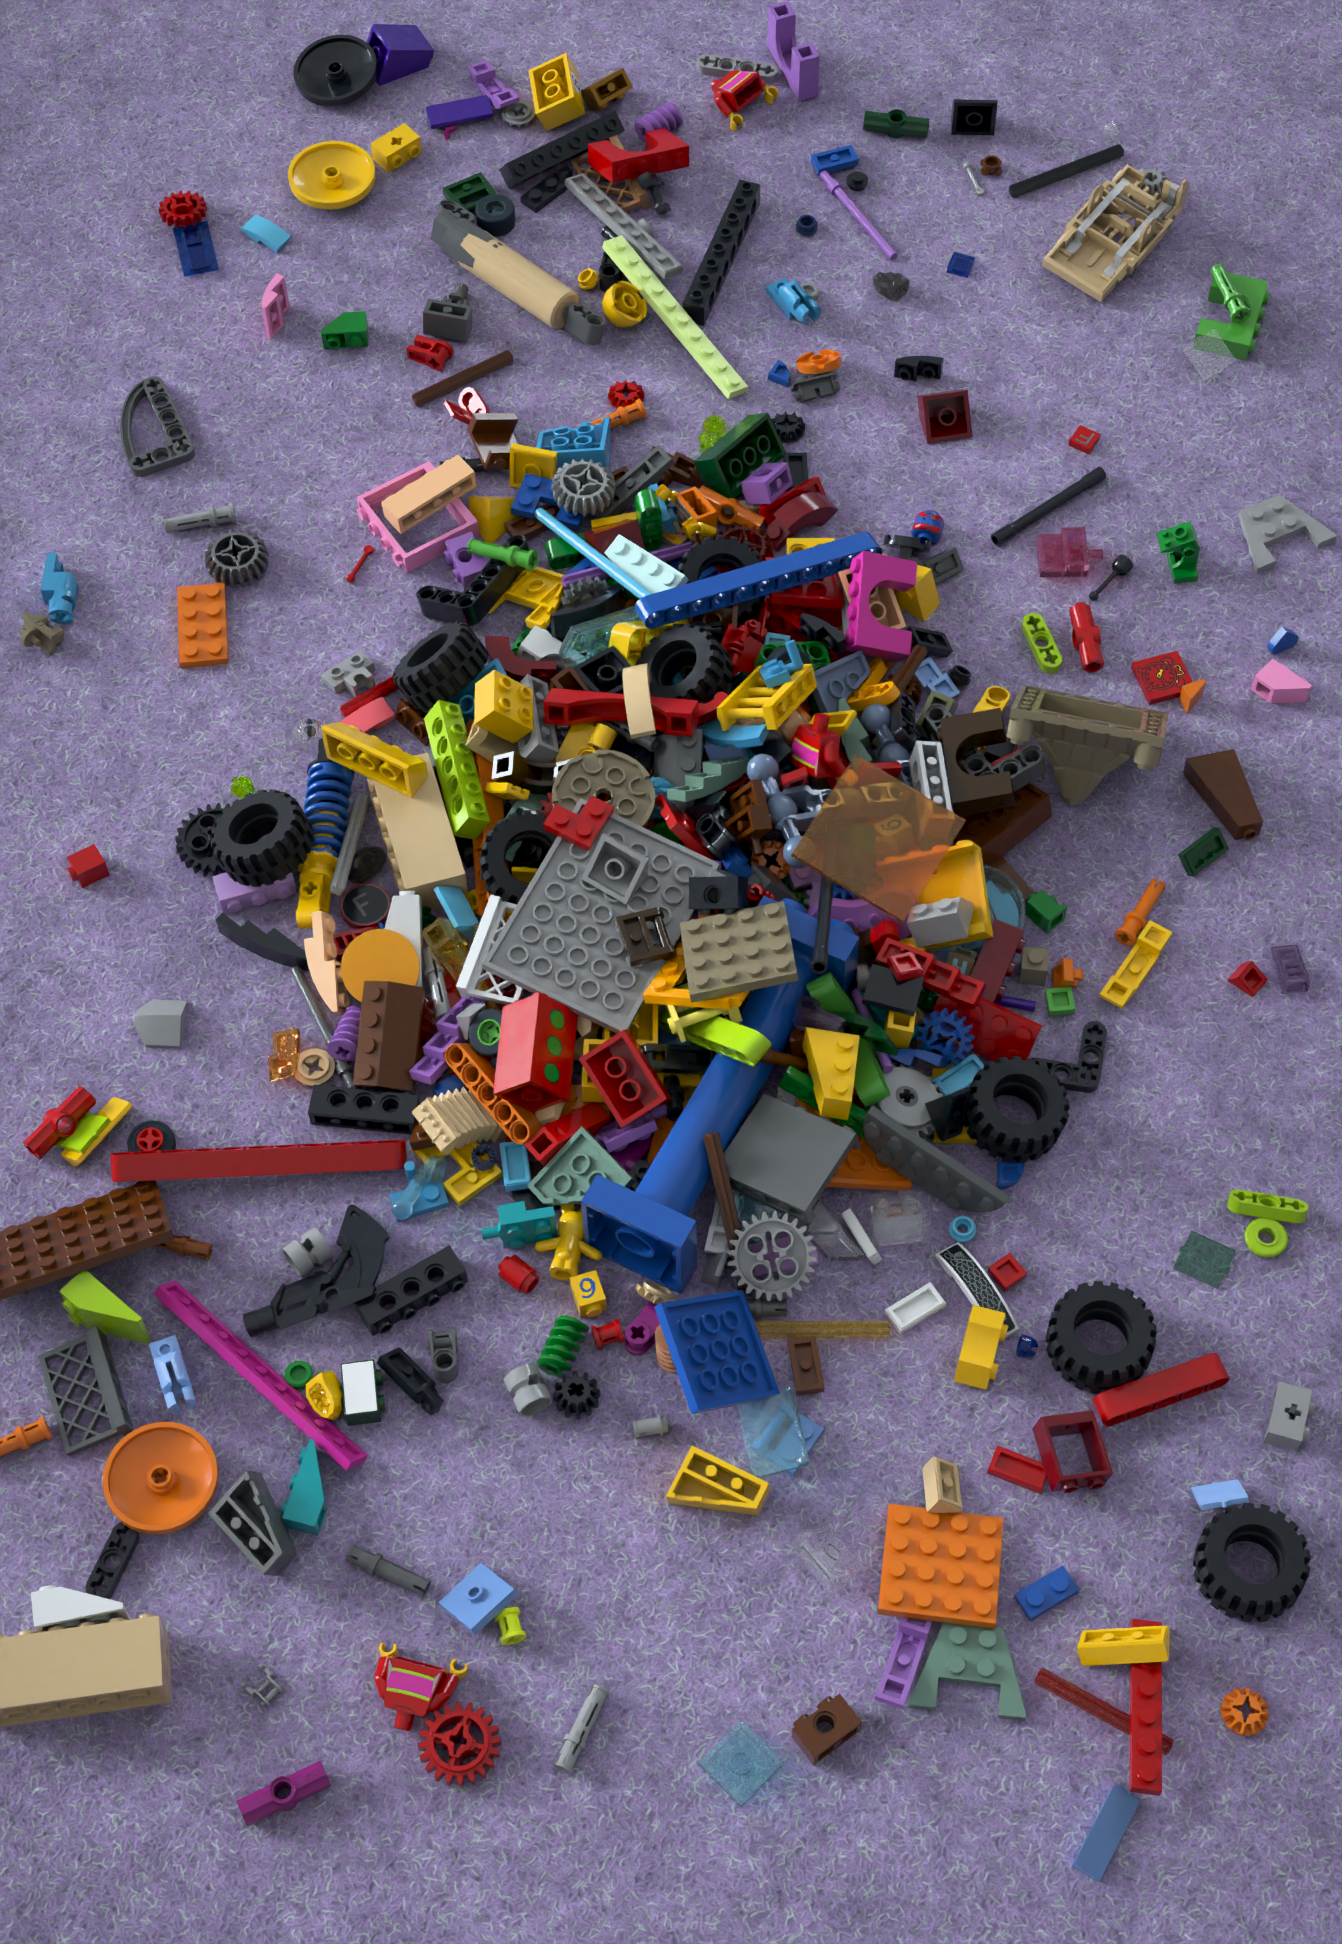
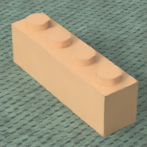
M459 455L446 460L442 465L427 472L418 480L406 485L405 488L382 501L384 517L400 534L404 533L477 487L475 471Z

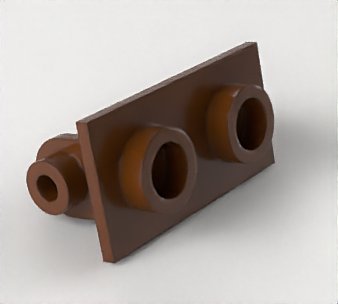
M401 698L396 711L397 717L395 718L421 743L428 746L429 737L423 719L426 714L422 710L414 708L409 701L405 702Z

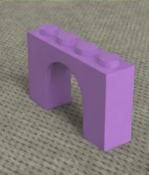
M786 1L768 6L767 47L797 100L802 101L818 96L820 56L812 42L797 46L795 37L796 14L789 2Z

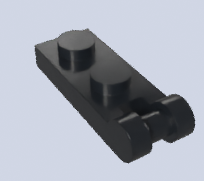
M647 1043L641 1046V1050L656 1073L704 1075L716 1055V1052L694 1045ZM655 1056H662V1061H656Z

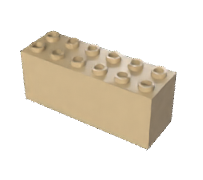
M428 753L417 756L426 762L428 777L412 798L370 778H367L371 802L376 810L377 822L379 827H381L383 843L388 851L389 863L393 868L396 887H398L399 892L415 891V895H420L421 907L425 906L435 910L443 908L433 890L435 887H460L464 896L468 889L465 871Z
M141 1614L137 1619L131 1620L112 1618L108 1620V1623L102 1624L83 1622L78 1627L67 1629L63 1626H55L49 1628L46 1632L36 1633V1631L26 1630L19 1632L17 1636L10 1637L0 1635V1727L172 1703L169 1634L161 1618L154 1614Z

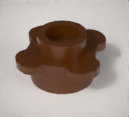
M994 155L986 156L980 161L982 166L981 174L985 176L1001 175L1002 169L1000 165L1002 161Z

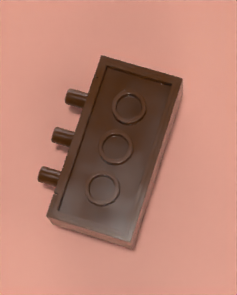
M1029 783L1014 792L1016 806L954 817L949 831V840L953 841V846L958 841L971 840V842L973 841L981 847L985 870L996 859L1003 856L1052 817L1050 796Z

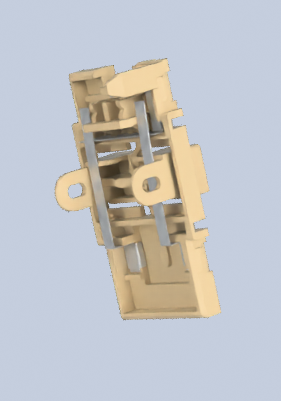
M1127 164L1114 176L1112 182L1106 180L1102 185L1100 184L1094 189L1086 204L1066 225L1065 233L1043 259L1042 266L1099 302H1102L1116 286V283H1119L1127 273L1131 275L1134 268L1140 265L1166 235L1168 229L1173 227V218H1176L1185 207L1189 189L1188 181L1184 179L1181 185L1178 186L1166 179L1163 184L1161 198L1158 200L1159 193L1156 192L1154 196L1148 194V186L1144 190L1140 189L1144 185L1146 175ZM1124 212L1128 214L1123 219L1118 215V213L1122 215ZM1135 218V225L1131 226L1127 221ZM1120 232L1123 234V237L1116 243L1112 239Z

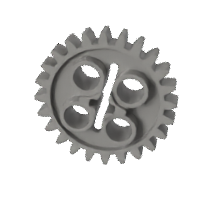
M766 1211L762 1212V1220L752 1215L753 1224L750 1225L748 1222L743 1221L742 1224L745 1230L735 1229L734 1231L739 1236V1239L729 1241L732 1245L736 1246L735 1250L727 1251V1254L735 1256V1260L730 1261L728 1265L736 1266L737 1268L731 1276L740 1275L741 1279L737 1285L741 1286L746 1283L748 1285L746 1289L747 1294L754 1289L757 1290L756 1299H759L763 1293H766L767 1301H771L773 1294H776L778 1300L781 1301L783 1299V1292H786L791 1298L793 1297L792 1288L795 1287L797 1290L802 1291L801 1280L809 1283L811 1280L806 1276V1273L816 1271L813 1267L809 1266L810 1262L818 1261V1258L810 1256V1252L817 1249L816 1246H809L808 1244L814 1237L813 1235L804 1236V1232L808 1228L807 1226H803L800 1229L797 1228L798 1218L794 1219L791 1223L788 1222V1213H785L782 1219H779L778 1211L773 1212L772 1218L768 1217ZM767 1231L771 1232L773 1251L780 1254V1257L775 1259L779 1274L778 1281L773 1276L772 1261L765 1258V1254L770 1252L766 1238ZM780 1232H787L791 1237V1243L786 1248L780 1247L776 1242V1237ZM753 1237L761 1238L764 1243V1247L759 1253L753 1252L749 1247V1242ZM786 1259L793 1260L796 1264V1271L792 1275H786L782 1272L781 1265ZM759 1264L765 1265L769 1270V1275L765 1280H759L755 1277L754 1269Z

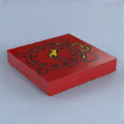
M1178 651L1135 661L1131 665V669L1149 705L1180 697L1182 686L1193 682Z

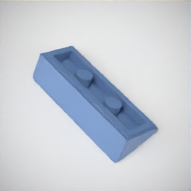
M1114 1782L1072 1864L1073 1868L1097 1882H1100L1140 1803L1137 1798L1121 1785Z

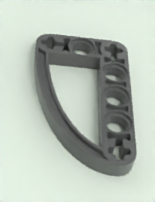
M153 376L139 382L130 391L124 402L120 431L124 453L131 473L136 477H144L192 460L195 456V450L163 380ZM153 386L158 389V393L155 394ZM146 395L168 444L135 455L131 439V423L136 406ZM159 401L167 402V404L164 406L156 405ZM169 416L175 418L171 422L163 421L166 417ZM173 433H182L178 438L171 437ZM180 445H184L186 452L180 449ZM160 456L168 457L165 461L156 460Z

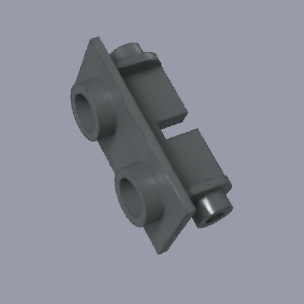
M825 372L817 374L816 377L808 378V376L799 377L793 382L790 390H796L794 398L796 401L800 400V402L815 399L817 397L815 390L817 389L820 397L836 394V391L840 390L838 381L834 382L838 373Z

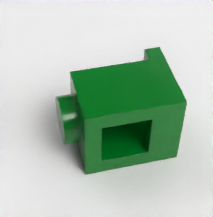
M1041 890L1038 893H1032L1028 897L1025 915L1046 934L1065 920L1067 906L1064 903L1060 906L1053 896H1048Z

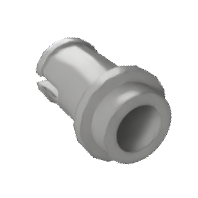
M659 1413L657 1414L658 1417L632 1420L635 1439L655 1434L664 1436L663 1433L669 1432L666 1415L660 1416Z

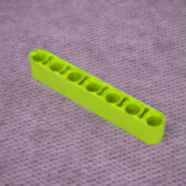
M665 1007L658 1015V1025L667 1033L679 1038L677 1033L672 1034L667 1019L671 1017L667 1007ZM692 1008L680 1012L677 1015L680 1018L682 1016L699 1011V1009ZM719 1016L682 1028L686 1041L750 1066H755L772 1046L771 1042L760 1032Z

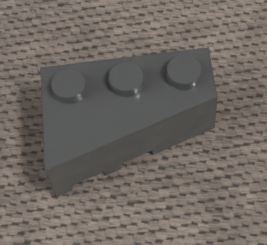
M245 1471L208 1514L263 1575L278 1576L297 1553L262 1474Z

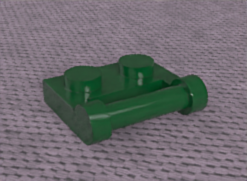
M481 172L442 188L443 195L447 200L456 202L469 212L476 210L479 200L464 206L462 204L485 194L487 196L497 194Z

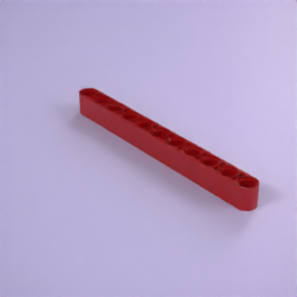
M405 1140L133 1151L110 1154L113 1182L405 1169L404 1164L407 1162Z

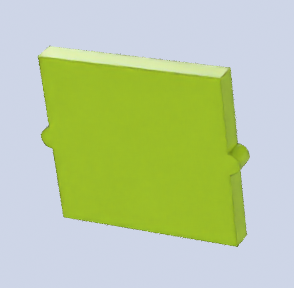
M86 1113L77 1122L75 1132L69 1137H62L55 1144V1147L84 1154L111 1121L108 1117Z

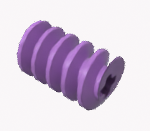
M666 102L649 114L636 120L635 130L639 138L645 143V132L662 128L667 129L669 132L670 130L673 131L677 126L683 125V118L673 103Z
M350 1006L344 1011V1015L341 1017L327 1047L328 1055L339 1061H355L361 1014L360 1007Z

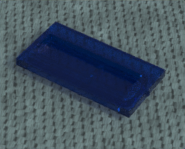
M207 221L195 223V226L188 224L187 228L183 226L173 227L184 277L219 270Z

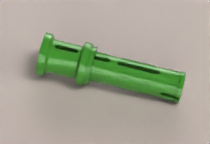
M1215 265L1211 269V274L1224 297V306L1230 311L1232 322L1238 324L1246 321L1250 317L1251 311L1249 307L1245 306L1243 295L1236 291L1224 265Z
M470 539L467 544V552L469 554L506 562L510 567L520 566L532 572L538 564V552L535 550L525 551L521 550L518 546L508 548L475 539Z

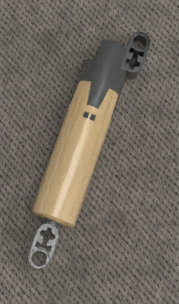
M442 200L440 202L438 215L433 222L431 240L441 246L445 255L550 327L560 329L565 326L567 331L590 345H597L601 342L605 320L585 305L580 304L577 292L475 225L474 215L451 200Z

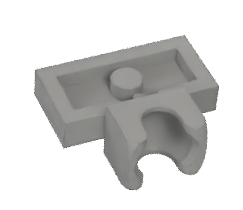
M360 650L321 674L322 681L335 694L347 688V691L355 698L360 695L358 690L361 687L370 689L375 686V681L371 674L375 670L374 662Z

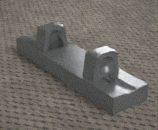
M660 445L656 446L615 482L614 498L609 507H604L603 512L596 510L595 515L598 519L623 514L627 510L626 506L635 499L638 492L645 490L653 482L656 484L663 479L661 475L674 465L675 462Z

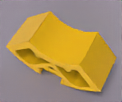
M976 1305L972 1306L954 1382L987 1390L989 1379L995 1380L999 1364L994 1363L999 1341L1005 1342L1008 1325L1003 1324L1006 1313Z

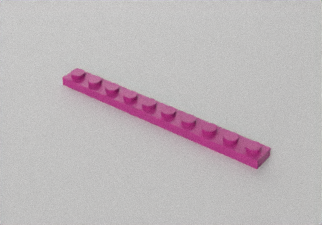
M173 1281L157 1287L154 1295L162 1302L163 1306L177 1315L181 1322L190 1327L204 1343L212 1347L221 1359L227 1361L237 1370L241 1377L247 1379L261 1395L270 1400L279 1412L285 1414L295 1423L299 1430L305 1432L314 1440L315 1444L329 1454L338 1466L347 1471L364 1463L368 1455L330 1420L316 1413L308 1400L289 1385L287 1381L178 1282Z

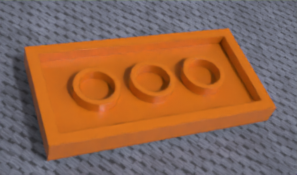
M225 583L177 587L180 668L229 664Z

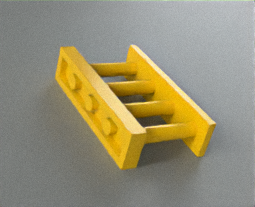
M803 664L801 670L796 671L790 676V681L770 689L765 685L759 669L763 666H758L717 707V719L720 721L722 731H727L738 719L763 718L766 722L767 730H777L817 687L812 664Z

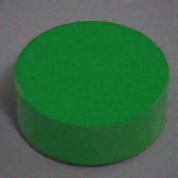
M294 1361L285 1370V1379L295 1390L305 1389L306 1384L314 1377L311 1366L305 1361Z

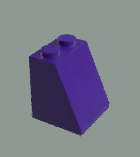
M372 24L367 43L373 49L377 59L378 74L375 81L379 86L429 67L434 49L416 25Z

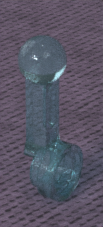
M437 1155L428 1157L424 1162L423 1168H417L414 1177L402 1196L392 1204L391 1211L397 1219L404 1220L412 1215L413 1205L428 1182L440 1183L447 1170V1161L444 1157Z

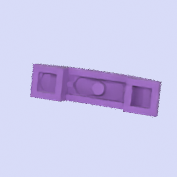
M487 60L468 66V71L482 95L488 96L491 106L499 109L520 101L518 95L511 88L506 89L497 79L495 69Z
M902 1617L885 1671L875 1695V1700L901 1709L904 1708L933 1621Z

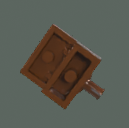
M761 779L751 780L729 797L733 817L725 822L729 830L740 840L738 844L733 846L751 844L753 856L764 854L761 839L765 833L772 829V816L768 811L767 795Z

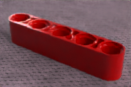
M1211 1353L1101 1392L1092 1399V1402L1104 1427H1110L1222 1387L1229 1382L1230 1377L1218 1353Z

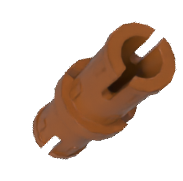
M174 1235L175 1239L155 1246L156 1248L177 1252L179 1256L185 1257V1255L206 1261L210 1259L213 1251V1244L191 1239L188 1235H183V1237Z

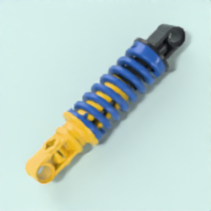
M320 738L318 742L317 759L312 761L307 768L309 778L307 779L304 813L313 827L314 840L311 852L307 853L306 861L303 864L300 863L297 870L300 872L299 882L301 886L299 889L296 921L301 930L313 928L312 912L323 911L329 914L331 902L330 886L344 840V832L347 829L345 821L348 819L347 810L350 804L348 799L351 796V786L355 776V771L327 758L323 738Z

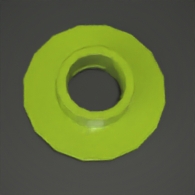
M1258 1218L1253 1220L1246 1227L1244 1233L1245 1243L1248 1248L1256 1255L1262 1257L1280 1255L1286 1249L1288 1243V1235L1285 1228L1278 1221L1272 1219ZM1267 1233L1272 1236L1273 1242L1264 1243L1259 1239L1258 1235Z

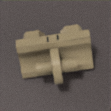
M29 611L23 613L24 625L20 630V634H22L21 643L26 647L39 646L49 655L55 653L56 644L63 641V629L59 626L50 629L49 620L42 613L36 616Z

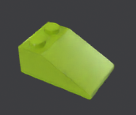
M87 1270L79 1272L59 1291L64 1300L61 1304L69 1312L67 1316L76 1326L79 1327L82 1324L87 1329L97 1326L107 1335L145 1344L151 1341L142 1318Z

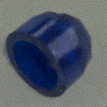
M1021 1334L1017 1344L1016 1356L1031 1358L1036 1355L1037 1352L1032 1351V1347L1038 1348L1035 1338Z

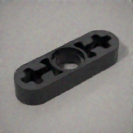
M122 1522L113 1528L86 1583L87 1594L107 1599L113 1596L139 1542V1532L127 1527ZM129 1530L132 1537L131 1539L126 1538L124 1540L122 1548L125 1553L118 1549L122 1543L119 1535L120 1533L125 1534ZM113 1555L119 1556L121 1562L117 1568L108 1569L105 1567L107 1558ZM102 1571L107 1575L104 1581L106 1591H100L97 1595L93 1587L102 1584L104 1579L103 1575L100 1574Z

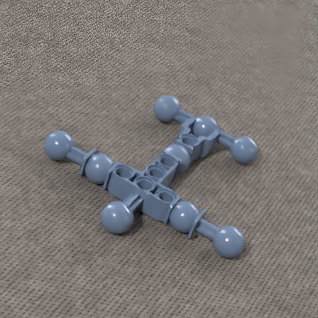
M879 703L869 705L863 711L861 720L863 727L869 733L876 734L881 743L876 751L877 757H880V763L899 762L903 767L894 783L869 785L866 788L859 787L858 790L844 788L840 791L838 789L834 791L830 789L817 790L812 789L808 785H801L784 789L781 792L776 782L779 766L771 755L758 754L748 762L747 775L749 779L762 780L763 788L767 795L768 811L772 816V825H775V829L781 830L786 843L783 848V857L791 867L799 869L807 867L814 861L816 853L814 844L807 837L800 836L798 831H811L817 824L828 823L831 820L838 821L839 818L853 820L857 817L858 819L891 817L895 814L899 816L904 815L907 823L911 825L914 836H917L919 847L924 852L932 851V848L936 846H953L954 843L952 840H949V834L946 840L921 838L909 764L911 753L897 743L889 729L891 727V711L885 705ZM797 806L806 811V813L797 814Z

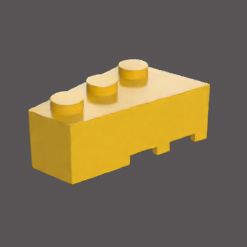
M917 565L916 585L906 592L893 589L899 608L923 622L940 605L934 577L930 568Z
M691 1446L666 1495V1499L669 1504L758 1516L771 1488L768 1482L697 1447Z

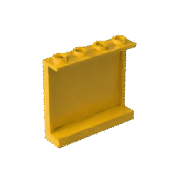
M958 841L955 846L951 847L936 846L932 848V851L925 853L914 851L908 853L907 857L899 859L898 857H888L883 859V862L875 864L876 868L881 871L883 887L887 885L906 887L914 894L918 904H929L946 898L953 899L958 897L973 903L974 909L967 938L923 946L925 947V952L993 937L981 847L973 841ZM913 937L900 940L903 943L916 945Z

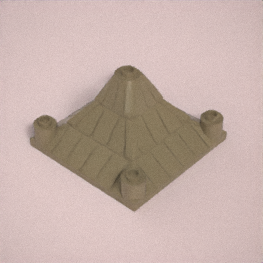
M1022 684L1011 707L1006 736L1011 739V743L1017 745H1025L1026 742L1032 740V735L1037 737V743L1053 765L1061 797L1065 798L1066 803L1079 805L1080 802L1086 801L1088 796L1101 782L1104 775L1129 760L1132 755H1134L1133 762L1138 764L1137 768L1151 771L1153 767L1159 766L1165 740L1168 713Z

